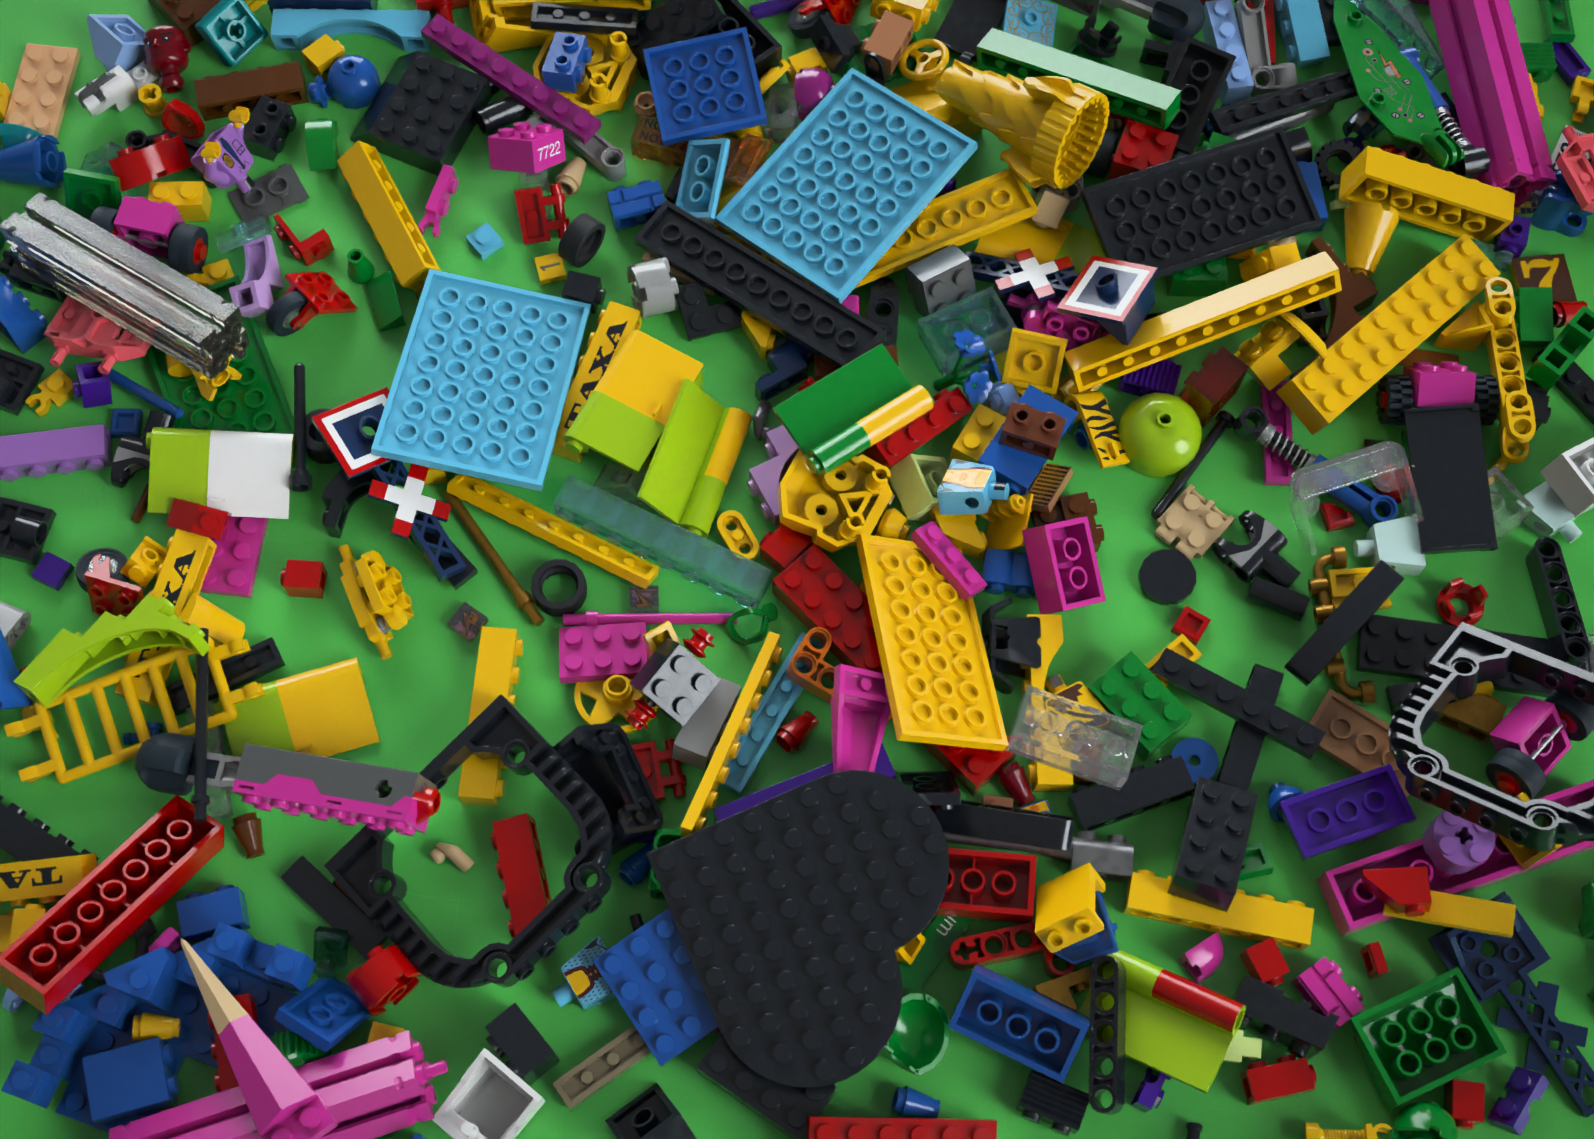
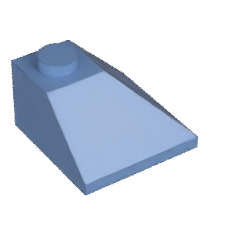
M88 15L87 22L95 57L104 64L107 70L110 71L119 65L124 71H129L142 61H145L143 36L146 30L129 15Z

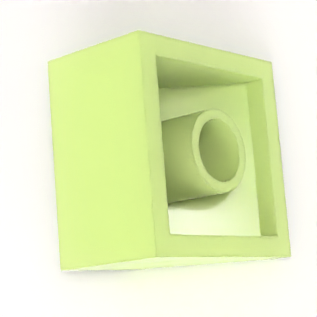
M909 454L889 469L891 487L896 492L902 505V512L908 520H930L932 509L939 506L937 490L949 468L944 457Z

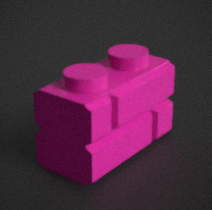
M1324 956L1291 981V983L1304 1000L1312 1004L1311 1009L1314 1012L1327 1018L1330 1012L1340 1016L1334 1028L1336 1030L1365 1008V1006L1361 1003L1363 997L1354 986H1348L1342 979L1343 972L1337 963L1333 960L1328 961Z

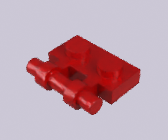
M560 183L549 185L551 191L549 196H543L542 186L514 190L524 245L551 241V229H557L559 238H562L565 230L570 225L563 203L566 202L565 193H562ZM553 204L555 219L548 220L545 206Z
M674 738L665 740L666 750L657 752L655 741L631 745L656 802L666 800L664 793L666 788H673L674 798L676 799L686 797V775L682 774L680 761L672 758L673 744L676 740ZM666 762L669 765L670 776L662 777L659 763Z

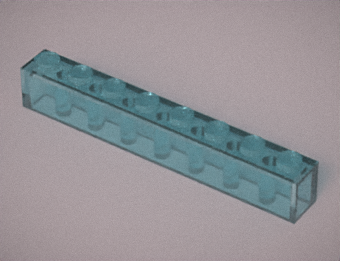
M570 474L553 501L557 517L569 523H577L581 525L583 530L594 535L598 533L606 537L608 542L618 547L623 545L643 559L648 557L656 561L661 568L667 571L675 570L680 572L685 579L692 583H698L699 581L707 585L709 590L717 595L726 594L734 598L733 600L740 606L746 608L751 606L757 609L772 582L771 569Z

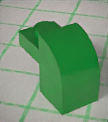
M317 119L305 122V142L310 171L337 169L338 167L337 160L339 159L336 138L339 130L337 121H333V119Z

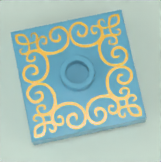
M1006 0L1002 31L1052 47L1058 4L1042 0Z

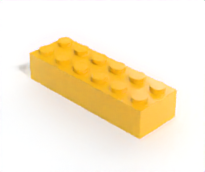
M1367 146L1341 172L1338 200L1351 204L1355 201L1378 202L1382 204V209L1389 211L1390 207L1396 209L1401 220L1457 238L1466 232L1474 243L1484 246L1513 222L1515 193L1500 187L1481 183L1476 179L1457 175L1451 171L1432 167L1426 163L1408 159L1402 155H1395L1377 147Z

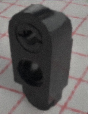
M887 277L880 278L874 285L872 284L866 319L886 331L887 337L882 344L884 346L896 345L898 334L899 287H897L894 280ZM878 313H886L888 316L882 317Z

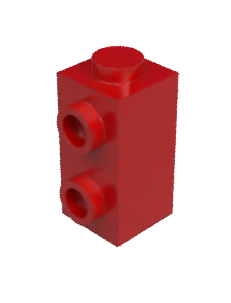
M1295 1054L1277 1058V1064L1266 1065L1265 1061L1248 1064V1070L1240 1074L1248 1106L1300 1095L1314 1090V1083L1317 1082L1314 1067L1311 1064L1308 1065L1306 1057L1296 1059Z

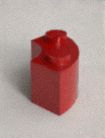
M167 133L153 138L154 144L134 151L131 146L117 151L118 157L108 162L114 175L120 177L121 191L123 192L193 166L181 136L178 135L170 138Z

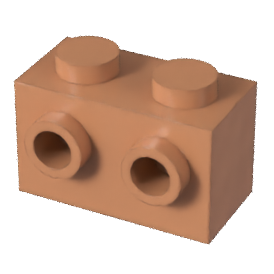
M885 10L881 19L877 18L875 20L870 38H865L860 49V52L863 53L862 65L865 66V55L869 52H874L884 62L886 75L891 76L902 54L913 38L914 21ZM870 58L872 66L879 70L876 61Z

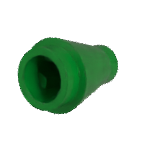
M360 249L350 250L347 254L348 277L357 284L368 283L375 273L373 264Z

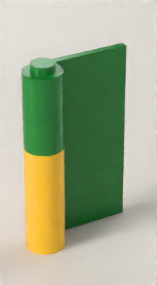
M881 343L775 406L772 410L806 457L809 469L814 474L818 473L824 476L933 409V401L929 392L923 386L917 385L912 387Z

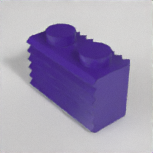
M1170 359L1161 360L1120 376L1117 390L1140 397L1150 393L1174 395L1182 366L1176 365Z

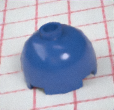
M350 54L340 57L328 71L327 84L333 100L335 99L341 103L344 108L359 109L370 105L369 101L376 96L382 86L376 67L370 60L359 55Z

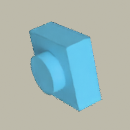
M488 222L466 236L467 243L482 261L504 247L503 240Z

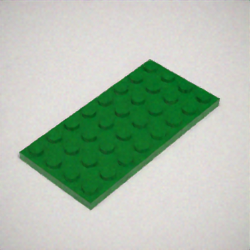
M237 275L166 301L171 310L168 316L178 314L188 324L192 352L202 347H227L234 353L228 366L242 374L240 380L228 379L222 386L216 387L218 390L213 401H208L201 395L194 375L174 377L168 373L163 327H161L147 354L163 398L184 410L183 416L175 420L174 428L294 434V418L255 317L248 318L235 315L229 288L241 284L239 276ZM306 452V464L311 462ZM295 456L291 466V470L295 469Z

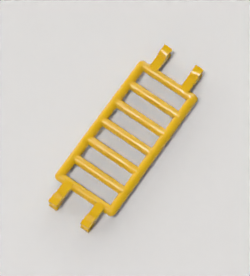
M209 637V646L211 648L208 651V665L224 711L208 717V730L235 720L238 716L235 705L266 695L262 683L258 684L256 681L230 692L220 661L251 651L248 640H243L242 637L215 647L213 639ZM178 647L65 690L48 708L34 702L35 716L4 725L7 737L14 736L16 739L40 729L50 758L46 762L18 770L21 782L28 781V783H33L54 773L58 783L66 784L135 758L142 743L151 738L131 677L147 671L167 732L188 736L195 735V722L179 728L159 668L176 661L195 718L196 682L187 657L195 654V652L184 647ZM120 682L139 740L138 744L125 749L122 747L103 689ZM91 692L111 754L96 760L75 699ZM64 703L83 765L69 770L66 769L47 710Z

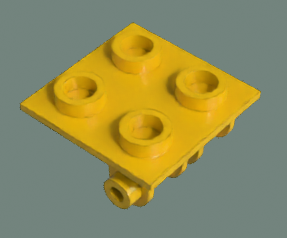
M1031 493L1023 496L1014 494L1007 500L995 499L992 501L987 513L979 514L980 517L989 521L986 533L988 543L986 549L1010 550L1024 546L1022 530L1027 529L1034 494Z

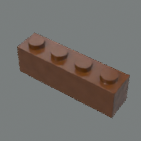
M299 61L286 62L269 67H258L242 72L235 71L230 74L214 77L207 76L194 80L197 104L204 121L228 117L230 111L235 110L238 106L246 107L252 113L262 95L290 105L309 102L305 76Z

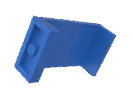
M1032 385L1028 386L1017 402L1018 404H1028L1032 408L1043 412H1054L1060 417L1065 418L1066 422L1060 440L1066 432H1070L1078 415L1076 410ZM1003 423L979 458L978 464L992 466L995 469L996 482L1009 484V496L1014 494L1020 496L1027 495L1030 485L1048 459L999 444L1004 426Z

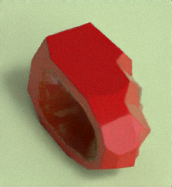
M177 99L167 104L161 120L162 126L166 130L190 140L204 137L205 124L197 111L191 109L190 105Z

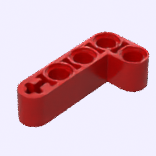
M1035 921L961 937L952 943L948 953L950 965L959 971L973 969L976 964L987 966L1036 954L1041 955L1044 970L1051 979L1067 975L1075 967L1072 963L1064 960L1067 964V970L1059 971L1054 968L1052 959L1061 957L1051 953L1036 935ZM1018 934L1025 935L1030 941V946L1023 948L1018 946L1014 937ZM988 941L996 942L1000 947V952L997 954L989 953L985 949V943ZM976 944H978V951L972 952L974 951ZM959 948H962L964 953L972 952L966 960H963V957L960 955L956 956Z

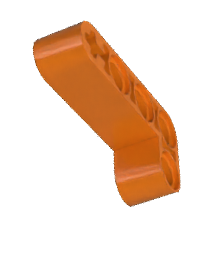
M815 627L800 642L787 665L786 672L792 682L831 704L830 697L833 696L835 667L823 661V658L831 646L832 638L826 629ZM810 638L819 639L822 643V648L816 649L811 646ZM795 663H805L808 667V673H800ZM821 677L830 678L833 682V688H825L821 683ZM891 711L889 714L888 721L892 718Z

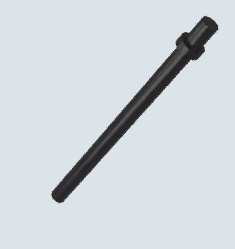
M200 628L205 633L204 640L209 644V629ZM208 652L204 656L196 653L194 795L191 796V804L194 805V822L207 821V804L210 803V796L207 795Z

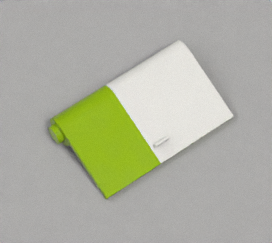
M153 427L152 432H147L146 448L150 449L147 512L170 513L173 500L177 498L226 511L235 517L289 519V476L291 475V466L294 461V434Z

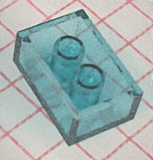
M992 286L918 320L919 337L942 377L952 373L960 356L959 350L955 348V341L952 338L955 332H962L964 329L970 330L974 335H979L984 339L983 345L986 347L983 354L969 355L968 358H965L959 370L960 372L988 359V350L992 349L994 356L1008 350L1013 327L1017 328Z

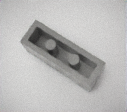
M718 677L720 682L684 727L682 726L673 744V759L703 771L706 770L741 693L740 685Z

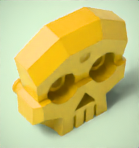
M556 31L586 35L588 47H591L593 55L590 63H587L585 66L584 81L579 83L577 92H556L594 117L611 110L620 114L624 102H626L628 94H630L632 86L638 77L637 59L629 49L626 34L621 31L602 35L599 33ZM555 33L546 38L533 64L535 78L543 83L541 70Z
M798 450L777 488L780 523L794 531L812 536L814 544L831 553L848 546H855L860 534L871 535L893 495L887 482L891 476L890 471L886 466L862 454L851 458L834 470L821 476L818 473L814 474L809 469L806 457L801 450ZM835 474H842L844 480H838ZM859 506L856 512H853L851 507ZM816 509H823L825 511V514L819 515L816 512Z

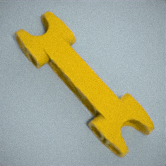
M1495 277L1488 280L1485 287V302L1482 305L1493 326L1483 339V343L1487 346L1491 375L1496 377V381L1499 384L1497 389L1500 390L1498 395L1500 404L1497 406L1499 408L1497 413L1499 420L1497 434L1501 455L1506 462L1519 464L1528 457L1529 441L1533 438L1536 431L1533 402L1531 396L1527 394L1514 319L1516 304L1513 288L1507 279ZM1499 285L1505 288V291L1496 292L1491 287ZM1518 448L1523 454L1513 456L1508 452V449Z

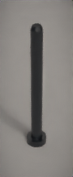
M1224 410L1217 414V423L1200 444L1195 457L1181 470L1151 512L1153 518L1159 519L1167 510L1225 429L1233 427L1235 418L1232 414Z

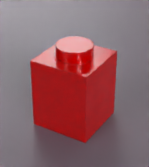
M287 559L286 569L281 571L280 583L288 596L323 599L328 572L320 561Z
M1273 937L1245 949L1239 955L1251 977L1273 987L1285 982L1282 977L1290 972Z
M1455 1079L1444 1083L1443 1109L1454 1118L1457 1129L1473 1130V1126L1484 1122L1485 1084Z

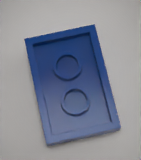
M327 973L278 1008L274 1019L283 1024L288 1030L309 1041L315 1048L321 1049L326 1053L371 1018L372 1015L350 990L348 985Z

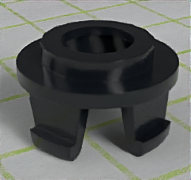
M1096 16L1088 17L1085 20L1084 28L1077 35L1078 43L1092 56L1099 58L1113 57L1118 50V43L1122 40V36L1116 37L1120 27L1109 20L1103 29L1099 31L1094 29L1097 20Z

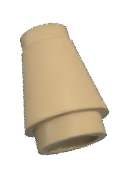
M573 157L555 178V182L560 183L561 191L567 197L573 196L580 190L587 166L586 162L580 157Z

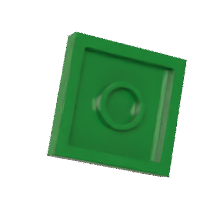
M67 168L63 171L67 222L88 225L90 217L97 207L120 208L122 203L120 177Z

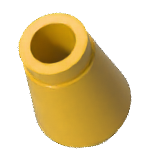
M142 1012V1015H134L132 1040L141 1042L156 1037L163 1040L180 1037L181 1020L180 1018Z

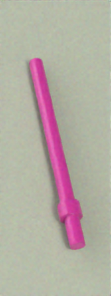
M586 611V614H563V625L596 626L646 622V625H661L666 621H670L671 624H727L728 618L735 612L598 613V611Z

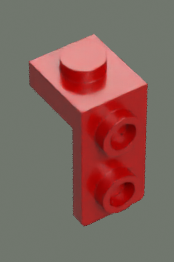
M277 213L273 216L277 225L273 227L281 241L287 240L289 242L288 248L296 260L301 258L307 267L317 260L326 258L330 252L335 250L330 236L324 228L300 243L280 215Z

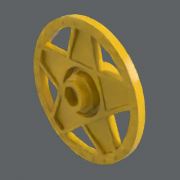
M613 675L606 681L577 682L574 690L576 709L580 717L588 725L608 723L618 715L626 719L629 715L625 713V710L633 711L635 708L633 700H641L645 697L629 684L632 679H628L623 675ZM581 693L596 701L590 716L582 705ZM655 707V708H653V709L655 710V712H656V714H657V712L659 711V709H658L657 707ZM649 718L646 724H648L652 720V718ZM631 724L620 726L626 734L637 731Z

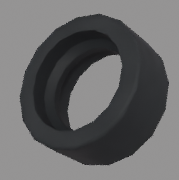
M587 213L580 214L565 230L558 247L559 256L577 268L585 266L595 256L603 242L606 232L605 225Z
M554 559L545 562L536 570L532 577L531 590L536 605L544 613L553 617H563V614L575 613L582 607L587 598V584L582 570L575 563L566 559ZM555 574H567L576 583L574 596L561 603L547 600L542 592L545 580Z

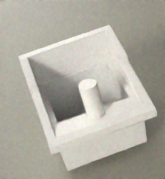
M484 1048L432 1120L453 1139H515L546 1101Z

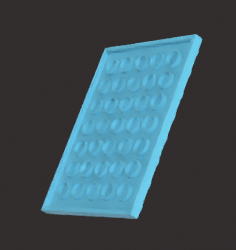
M851 68L720 211L715 220L718 225L841 304L978 149L977 142L854 68Z
M429 269L372 444L371 455L542 492L590 315L591 304Z

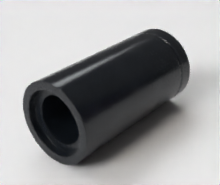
M510 95L474 111L476 122L485 135H489L498 129L533 114L532 109Z

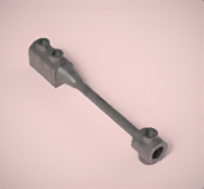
M1079 831L1078 837L1072 838L1071 850H1056L944 832L946 842L1038 853L1041 856L1068 863V872L1090 862L1102 880L1128 883L1132 877L1133 844L1126 843L1127 837L1124 835L1111 834L1108 836V841L1097 840V833L1093 831Z

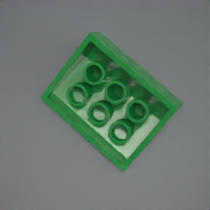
M1459 967L1349 1019L1372 1083L1387 1110L1393 1109L1507 1053Z

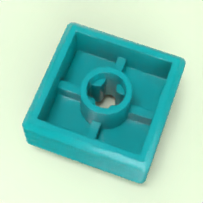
M221 0L195 24V28L225 66L236 67L268 36V32L244 0ZM231 25L234 26V27L232 28V33H233V35L230 34V26H231Z

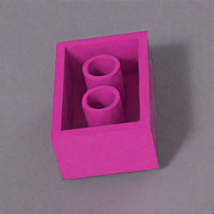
M1087 516L1022 530L1040 614L1062 612L1106 601Z

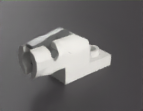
M144 61L127 73L117 65L99 78L87 83L86 86L75 92L74 95L83 109L88 110L91 117L104 112L112 105L121 112L139 99L138 90L143 85L156 84L159 86L160 77L152 73Z

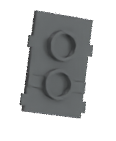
M283 164L279 166L280 169L254 180L255 185L244 194L238 188L228 192L246 227L260 220L263 221L270 218L271 215L297 203L300 204L309 198L291 164Z

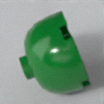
M1423 1101L1409 1104L1398 1113L1393 1125L1391 1139H1458V1129L1454 1118L1445 1109L1441 1108L1439 1104L1433 1101Z

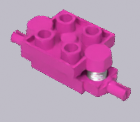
M1012 293L1008 296L1006 304L1021 309V319L1023 320L1025 330L1068 339L1066 351L1111 334L1096 320L1057 312V307L1062 301L1059 297L1039 302L1035 293H1030L1026 298L1013 295Z

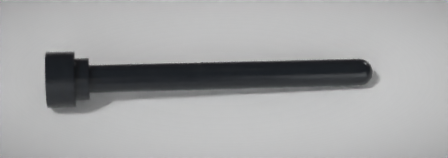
M297 363L294 366L295 470L289 476V489L295 492H307L312 489V476L306 470L305 366L302 363Z

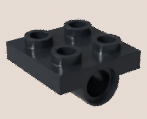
M0 349L1 410L19 415L26 403V399L30 396L45 370L42 364Z
M0 497V557L36 565L56 517L55 511Z

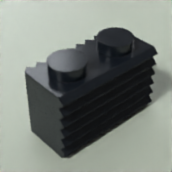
M1031 1071L1016 1110L1021 1111V1117L1030 1122L1039 1124L1040 1120L1052 1124L1051 1130L1069 1136L1070 1132L1075 1134L1079 1131L1089 1103V1094Z

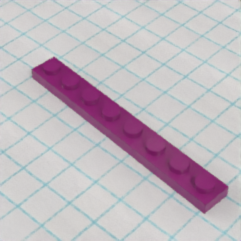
M437 14L421 29V35L424 39L477 74L488 78L489 82L560 129H563V131L584 145L601 128V121L441 15Z

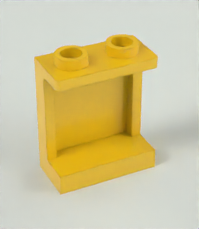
M1090 862L1037 887L1035 933L1051 953H1055L1104 930V923L1095 912V891L1105 892L1106 884Z

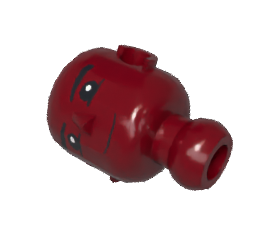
M160 25L152 27L143 36V52L146 60L144 63L152 73L161 76L159 87L163 92L178 93L183 90L185 84L180 74L187 69L189 64L190 42L182 31L174 26Z

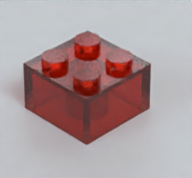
M1223 346L1216 354L1211 352L1201 364L1203 368L1199 372L1194 370L1184 382L1186 386L1179 394L1181 399L1194 409L1202 428L1238 392L1249 366Z

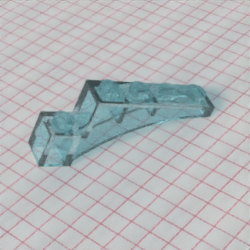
M1349 0L1367 14L1392 39L1399 49L1414 47L1419 53L1420 65L1430 80L1445 68L1440 52L1409 0Z

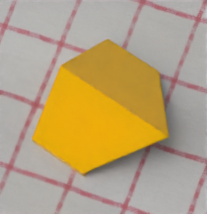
M1477 300L1441 332L1433 346L1437 349L1476 351L1493 326L1483 305Z

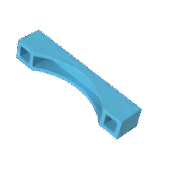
M273 9L270 36L276 51H302L325 34L330 38L350 34L370 35L384 39L398 46L404 52H431L432 43L421 35V29L431 21L429 11L419 9L413 11L394 9Z

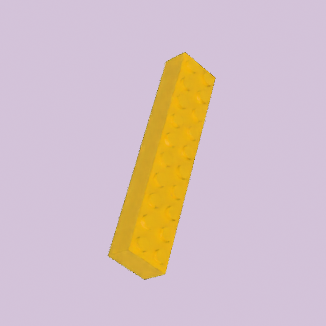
M1465 232L1327 348L1325 359L1318 356L1276 393L1309 432L1314 435L1334 420L1486 287L1488 280L1498 277L1501 273Z

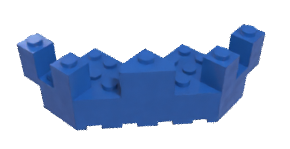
M219 922L211 938L191 946L232 996L250 993L256 998L259 1027L269 1039L274 1037L275 1032L280 1033L283 1031V1034H286V1031H290L283 1024L275 1020L274 1017L278 1008L298 995L284 989V986L298 992L306 989L316 966V963L307 954L277 944L276 947L256 940L248 932ZM163 946L104 972L106 984L66 1002L59 1003L47 1015L40 1011L31 1028L43 1034L30 1064L19 1060L15 1061L1 1091L47 1109L61 1079L69 1081L55 1112L108 1133L111 1128L120 1125L127 1126L132 1121L161 1112L162 1108L102 1125L93 1122L82 1058L140 1042L132 1040L134 1015H142V1012L180 1018L181 1020L180 1037L164 1040L167 1044H171L174 1053V1062L170 1063L172 1075H178L186 1056L218 1068V1063L213 1060L211 1053V1042L215 1041L214 1029L211 1030L209 1027L208 1009L184 950L172 953Z

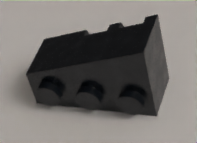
M1249 975L1245 976L1240 981L1232 997L1233 1000L1246 1005L1241 1027L1248 1028L1250 1026L1260 1032L1259 1036L1273 1044L1281 1043L1288 1047L1287 1051L1290 1054H1295L1299 1059L1304 1057L1310 1059L1325 1049L1340 1016L1330 1012L1327 1018L1310 1010L1311 1003L1302 1000L1298 1004L1284 996V991Z

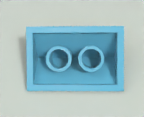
M727 138L689 140L676 200V206L714 227L730 151V140Z

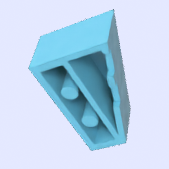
M1274 0V21L1283 42L1287 60L1290 63H1294L1296 68L1322 64L1330 57L1318 0Z

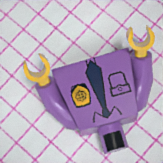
M238 106L235 110L230 111L228 115L229 120L233 123L211 133L190 161L203 173L205 180L215 184L219 189L224 190L235 184L244 194L255 185L246 173L253 165L254 158L245 146L243 140L244 125L241 124L249 121L250 111L246 107Z

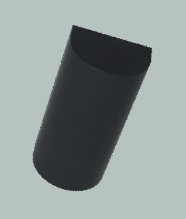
M1255 577L1250 584L1245 600L1301 621L1310 598L1260 577Z

